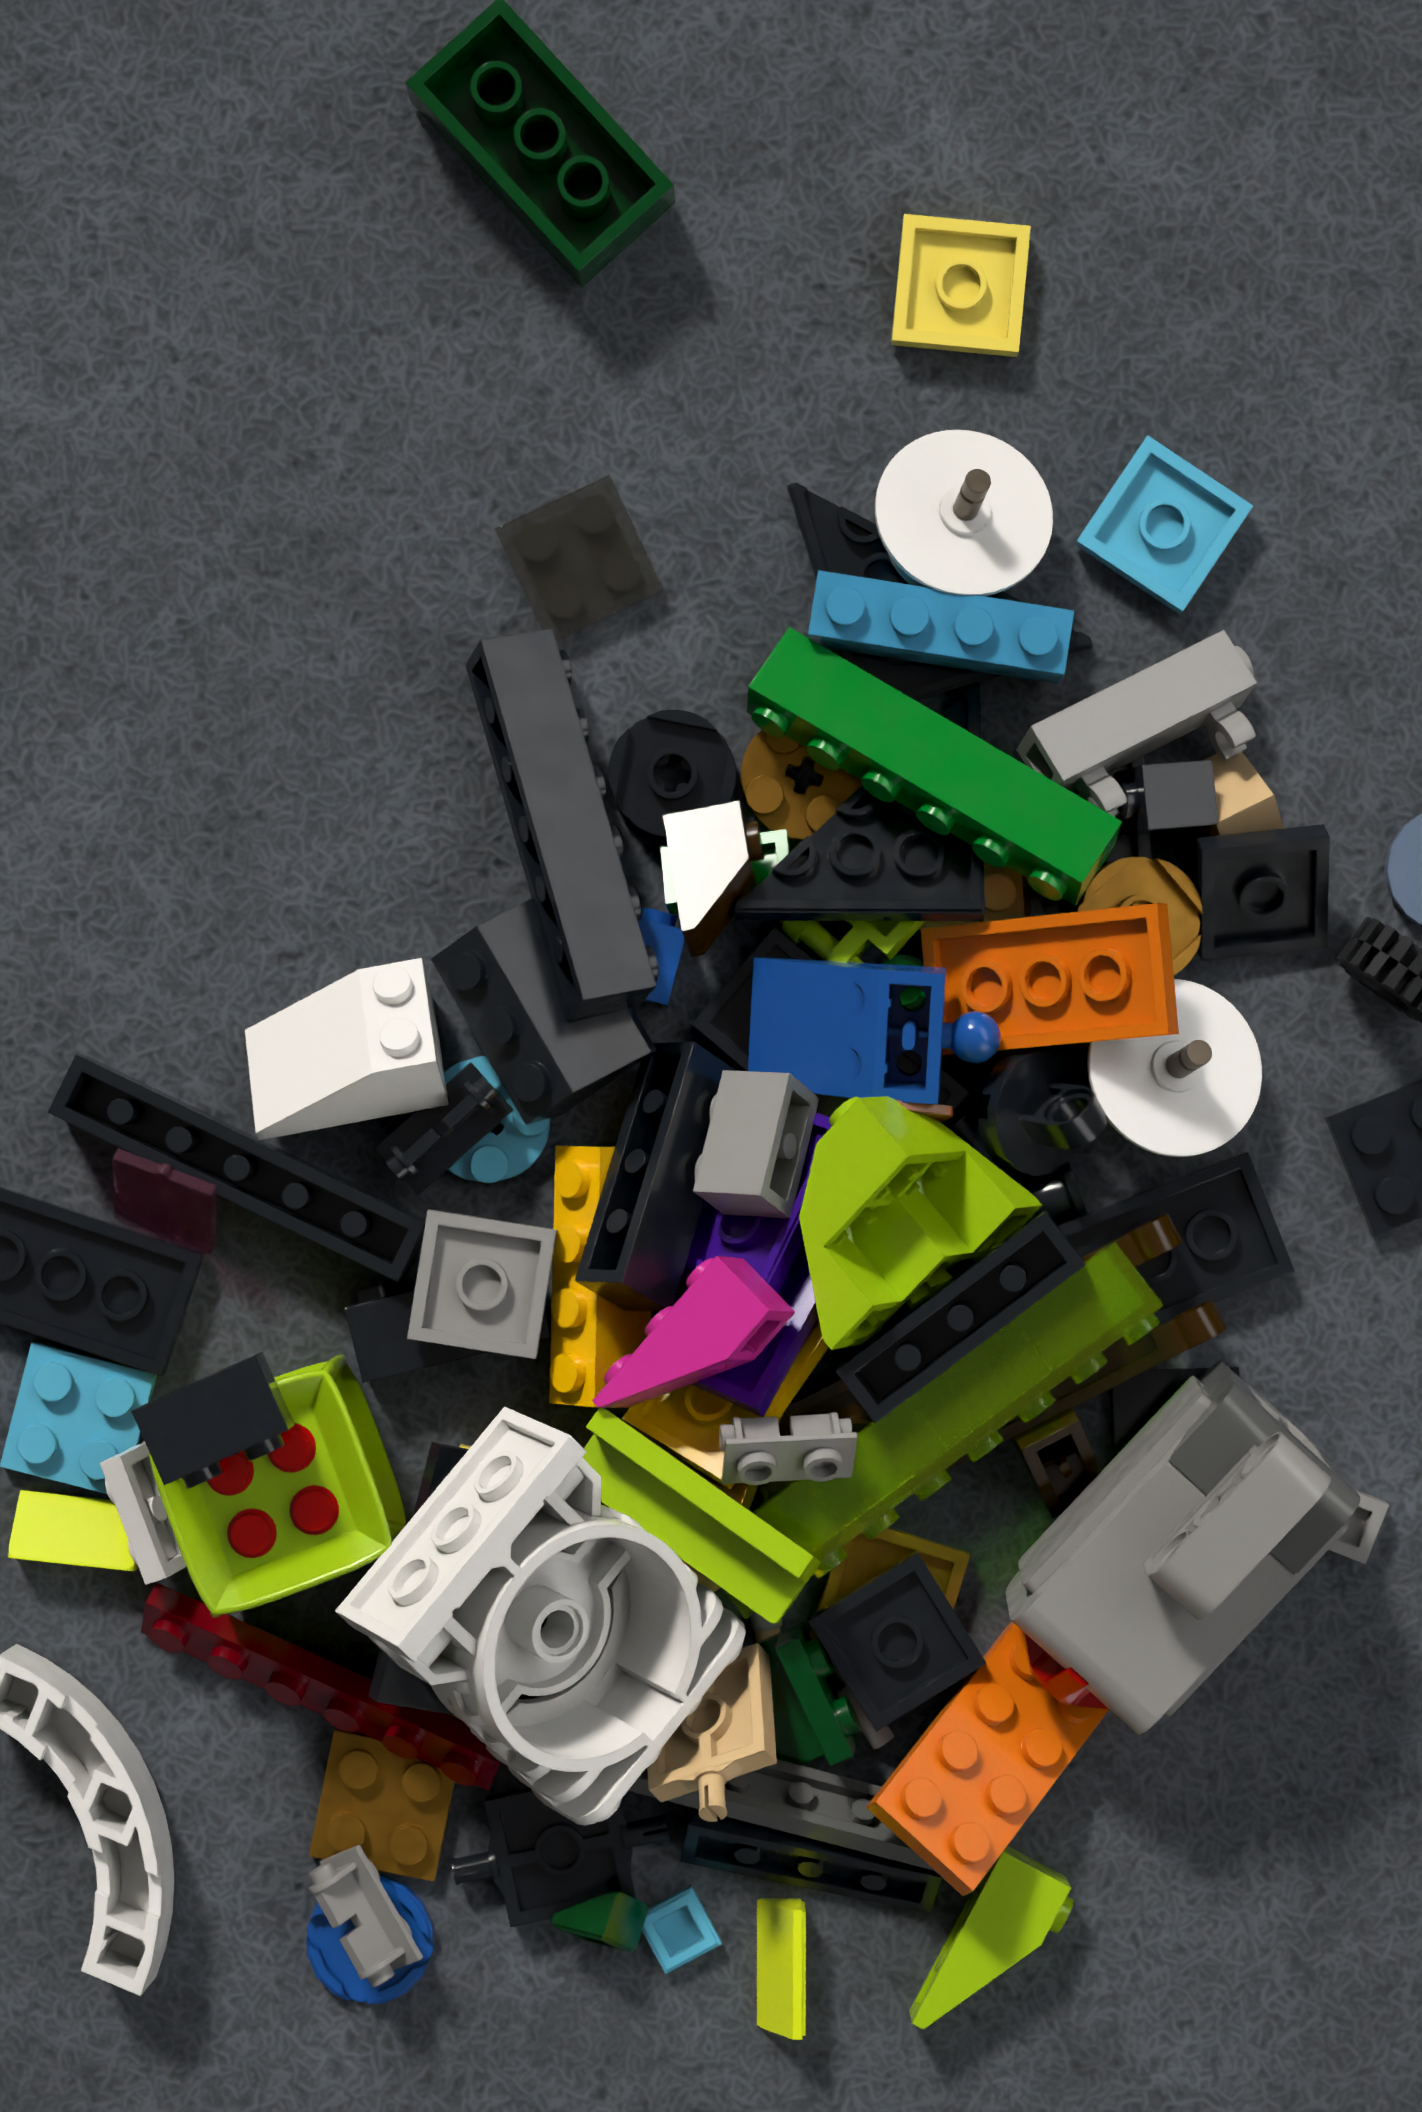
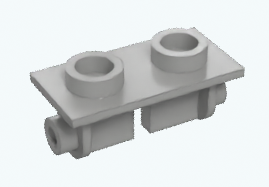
M837 1412L790 1416L791 1436H780L777 1417H732L731 1424L719 1425L720 1450L724 1451L722 1484L746 1483L749 1485H762L772 1481L791 1480L825 1482L835 1478L852 1477L858 1438L857 1432L852 1433L851 1419H839Z
M360 1845L323 1859L319 1862L320 1866L308 1873L314 1883L309 1890L315 1896L332 1928L340 1926L349 1918L355 1926L352 1931L339 1940L357 1970L360 1980L367 1978L371 1986L376 1987L394 1976L393 1970L423 1958L412 1938L409 1925L397 1912L380 1882V1876L376 1867L367 1859Z

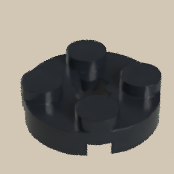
M661 710L637 721L619 737L611 753L608 778L610 789L620 812L639 830L652 836L667 839L663 815L731 801L735 789L736 766L725 738L707 719L684 710ZM670 757L682 759V770L691 773L689 783L678 784L675 792L664 791L663 780L653 777L656 766H667Z

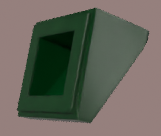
M611 1892L554 1913L551 1923L555 1925L554 1928L583 1941L631 1953V1950L636 1951L647 1916L648 1906L622 1892Z

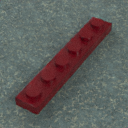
M160 1583L155 1584L145 1602L140 1633L149 1636L158 1647L172 1653H187L208 1663L214 1672L225 1678H242L266 1689L273 1699L289 1706L301 1705L323 1715L332 1726L339 1730L351 1733L358 1731L382 1742L387 1750L401 1758L420 1759L441 1769L446 1777L458 1784L465 1786L477 1785L489 1791L501 1761L497 1760L486 1749V1744L481 1742L471 1732L464 1721L446 1713L376 1702L368 1697L372 1683L371 1679L228 1614H223L219 1618H213L204 1603Z

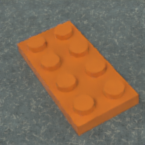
M1167 903L920 929L924 966L947 968L944 1023H954L959 1016L967 1012L977 1011L985 1013L992 1017L999 1026L1001 1042L998 1050L1179 1034ZM942 1048V1055L955 1054L952 1049Z
M1013 1622L1005 1628L983 1656L986 1664L969 1674L866 1807L962 1896L974 1891L1109 1711V1709L1065 1705L1048 1693L1030 1672L1023 1631Z

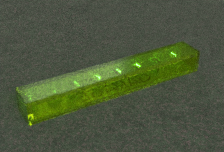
M1113 1240L1085 1261L1086 1266L876 1424L873 1421L857 1433L858 1438L852 1477L835 1478L825 1482L794 1480L752 1513L820 1560L821 1563L813 1574L817 1579L821 1578L848 1557L842 1546L861 1532L865 1534L868 1540L873 1539L900 1518L894 1507L913 1493H915L920 1501H923L950 1481L952 1478L945 1469L966 1454L972 1462H975L1004 1440L997 1430L1018 1415L1025 1424L1047 1409L1056 1401L1049 1391L1066 1378L1071 1376L1074 1382L1079 1384L1108 1362L1101 1352L1119 1338L1123 1337L1127 1344L1131 1345L1160 1323L1154 1312L1163 1306L1162 1301L1118 1243ZM725 1591L745 1619L755 1612Z

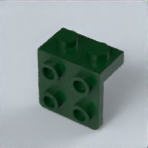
M802 1622L757 1642L770 1656L777 1759L802 1765L825 1755L829 1765L832 1766L854 1756L857 1742L856 1734L862 1731L861 1725L848 1697L839 1698L829 1678V1675L834 1673V1668L819 1638L811 1640L805 1624Z

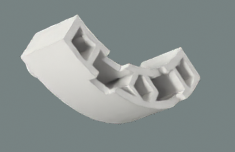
M15 1644L0 1654V1729L19 1741L39 1760L43 1758L57 1774L69 1792L67 1797L80 1821L88 1848H91L93 1852L97 1878L94 1920L89 1947L81 1971L141 1996L157 1976L167 1945L173 1913L174 1868L172 1844L166 1815L156 1785L140 1752L122 1725L104 1704L72 1675L48 1659Z

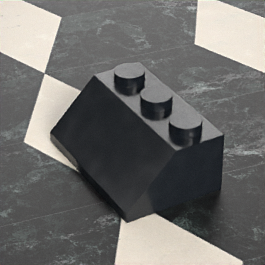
M532 898L477 925L431 958L526 1125L566 1113L657 1051L633 1008L566 1021Z

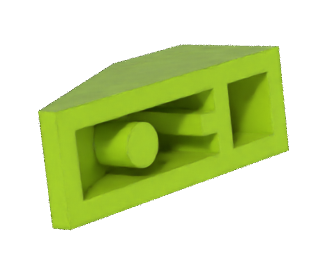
M1007 1846L974 1891L971 1892L909 2010L912 2024L924 2030L1041 1946L1049 1930L1057 1934L1064 1926L1074 1903V1899L1067 1896L1071 1890L1067 1878Z

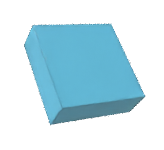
M692 1885L648 1908L642 1931L665 1975L722 1944L719 1934Z

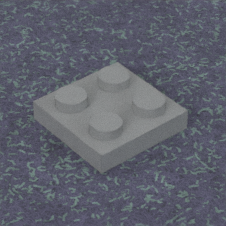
M429 1209L427 1211L407 1339L536 1359L557 1229Z

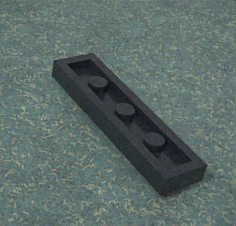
M696 1808L691 1809L680 1862L929 1914H931L942 1877L936 1871L730 1817H725L721 1820L717 1816L716 1822H708L700 1818L699 1809Z

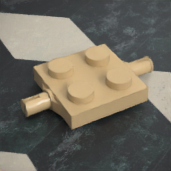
M759 1643L742 1648L738 1657L724 1668L702 1696L697 1709L683 1720L662 1747L658 1758L648 1767V1790L660 1802L699 1790L700 1818L708 1822H716L717 1816L721 1820L727 1816L725 1784L727 1781L777 1763L770 1656Z

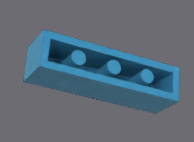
M818 570L807 638L825 648L1058 684L1065 674L1074 610L979 595H955L928 587Z

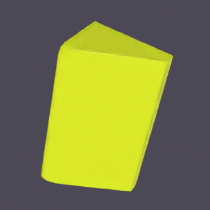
M20 1490L9 1542L8 1558L124 1571H136L139 1569L130 1555L128 1537L117 1508L110 1499Z
M761 1898L757 1900V2025L762 2029L792 2040H802V2036H806L805 1902H802L801 1898Z

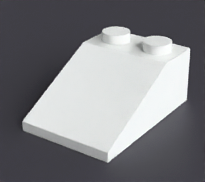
M422 958L358 969L245 1030L255 1132L258 1141L449 1105L435 1006Z

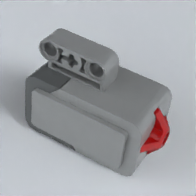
M1222 1361L1210 1367L1199 1379L1191 1376L1018 1561L1019 1571L1010 1581L1005 1594L1010 1620L1023 1631L1031 1674L1048 1693L1061 1703L1079 1707L1110 1709L1136 1734L1140 1735L1146 1732L1164 1714L1168 1717L1171 1716L1348 1529L1347 1520L1352 1516L1360 1503L1359 1494L1347 1475L1324 1455L1307 1436L1252 1386L1243 1381Z

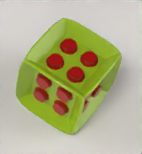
M343 1354L336 1355L329 1361L309 1365L274 1377L295 1424L289 1430L280 1433L285 1444L284 1446L249 1462L243 1450L219 1461L223 1470L222 1474L189 1489L185 1488L181 1478L164 1485L149 1453L158 1491L181 1555L201 1599L213 1618H219L223 1614L255 1608L357 1570L378 1559L391 1546L392 1541L406 1526L402 1499L381 1438L362 1389L346 1363V1357Z

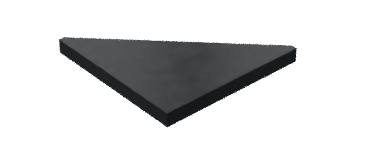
M797 482L787 485L815 580L817 579L818 570L909 584L892 564L875 523L842 506L839 507L807 490L806 487ZM1004 591L985 596L1023 602ZM1071 630L1068 655L1093 647L1091 637L1080 631ZM837 650L839 656L917 702L967 687L970 684H977L1002 676Z
M970 684L941 716L981 739L980 684ZM861 785L836 809V813L814 834L810 837L807 836L772 869V873L747 896L741 897L735 903V920L983 921L985 915L984 861L973 852L972 845L952 833L941 835L933 832L919 821L916 812L896 800L891 803L879 800Z

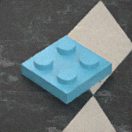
M1147 435L1074 545L1180 615L1253 505Z
M32 1342L0 1467L107 1494L105 1476L100 1463L140 1444L142 1435L131 1411L151 1401L157 1375L129 1365Z

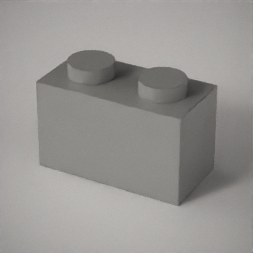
M723 1070L718 1092L713 1097L710 1105V1124L703 1152L695 1165L693 1192L724 1215L790 1218L819 1097L790 1073Z

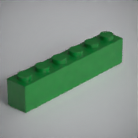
M790 627L748 686L746 713L751 715L753 722L761 730L777 738H783L785 735L806 747L809 756L825 768L838 770L840 767L860 779L862 786L879 800L888 803L896 800L916 812L919 821L933 832L941 835L952 833L972 845L973 852L984 862L997 868H1003L1005 865L1026 877L1029 885L1045 898L1059 901L1062 898L1076 906L1115 846L1122 824L1121 820Z

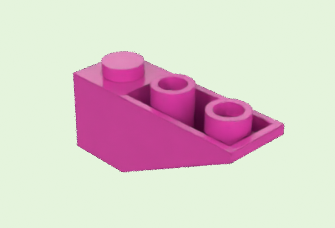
M725 1256L709 1258L698 1265L689 1275L686 1281L688 1290L676 1304L664 1308L651 1319L644 1331L647 1337L634 1353L623 1356L609 1368L603 1379L606 1385L592 1401L598 1408H629L756 1359L795 1314V1311L744 1258Z

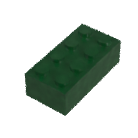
M495 0L405 82L413 106L581 288L675 204L674 184L504 0Z

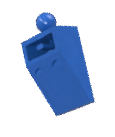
M765 957L753 958L748 1071L790 1073L814 1094L847 1098L889 1096L901 1102L938 1104L941 1084L942 1048L952 1049L955 1055L963 1061L981 1063L990 1059L997 1052L1001 1042V1033L999 1026L992 1017L977 1011L967 1012L959 1016L954 1023H944L947 968ZM910 986L920 988L925 994L924 1005L915 1010L906 1008L901 1001V992L905 988ZM911 1050L918 1053L922 1060L921 1068L914 1073L902 1071L897 1063V1058L902 1052Z

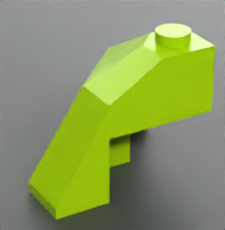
M889 1096L853 1097L847 1100L831 1115L829 1123L832 1127L816 1143L799 1215L823 1341L831 1350L861 1345L880 1332L883 1325L905 1302L913 1309L951 1282L953 1277L947 1272L948 1269L964 1259L977 1258L980 1260L1017 1232L1042 1204L1033 1194L941 1122L929 1116L910 1111Z

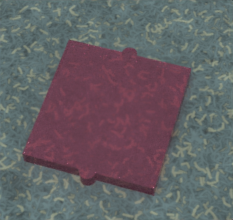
M118 1148L112 1158L114 1218L156 1233L163 1240H168L169 1238L211 1254L216 1245V1185L174 1170L167 1163L158 1164Z

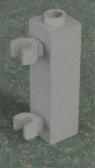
M1222 630L1030 726L1016 750L1026 766L1071 792L1078 790L1081 798L1116 817L1119 814L1117 808L1125 805L1128 801L1118 782L1108 773L1203 725L1207 727L1211 743L1223 761L1247 749L1245 743L1254 739L1256 734L1249 720L1236 709L1242 705L1257 684L1253 677L1254 671L1251 661L1244 650L1239 646H1234L1225 630Z

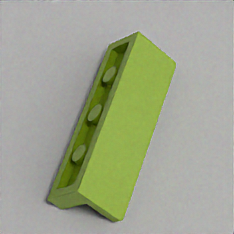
M599 1408L586 1426L594 1434L584 1447L586 1454L582 1458L601 1476V1502L609 1508L637 1521L644 1530L668 1545L679 1558L772 1624L779 1623L821 1561L605 1408Z

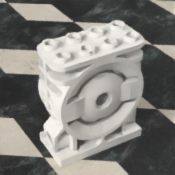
M504 1407L335 1612L351 1627L367 1635L399 1667L429 1683L446 1708L460 1720L464 1721L471 1732L481 1742L486 1744V1749L497 1760L506 1764L510 1772L520 1782L532 1788L534 1795L543 1804L576 1824L586 1826L604 1821L614 1814L620 1805L621 1799L641 1773L655 1762L661 1753L662 1747L687 1716L697 1709L705 1692L724 1668L738 1657L746 1634L745 1624L732 1611L723 1607L722 1601L710 1588L697 1583V1575L681 1561L668 1545L648 1533L637 1521L629 1516L601 1505V1476L582 1458L586 1451L571 1435ZM547 1617V1621H546L545 1625L543 1626V1628L541 1629L542 1623H543V1621L545 1620V1618ZM521 1694L528 1696H542L533 1699H518Z

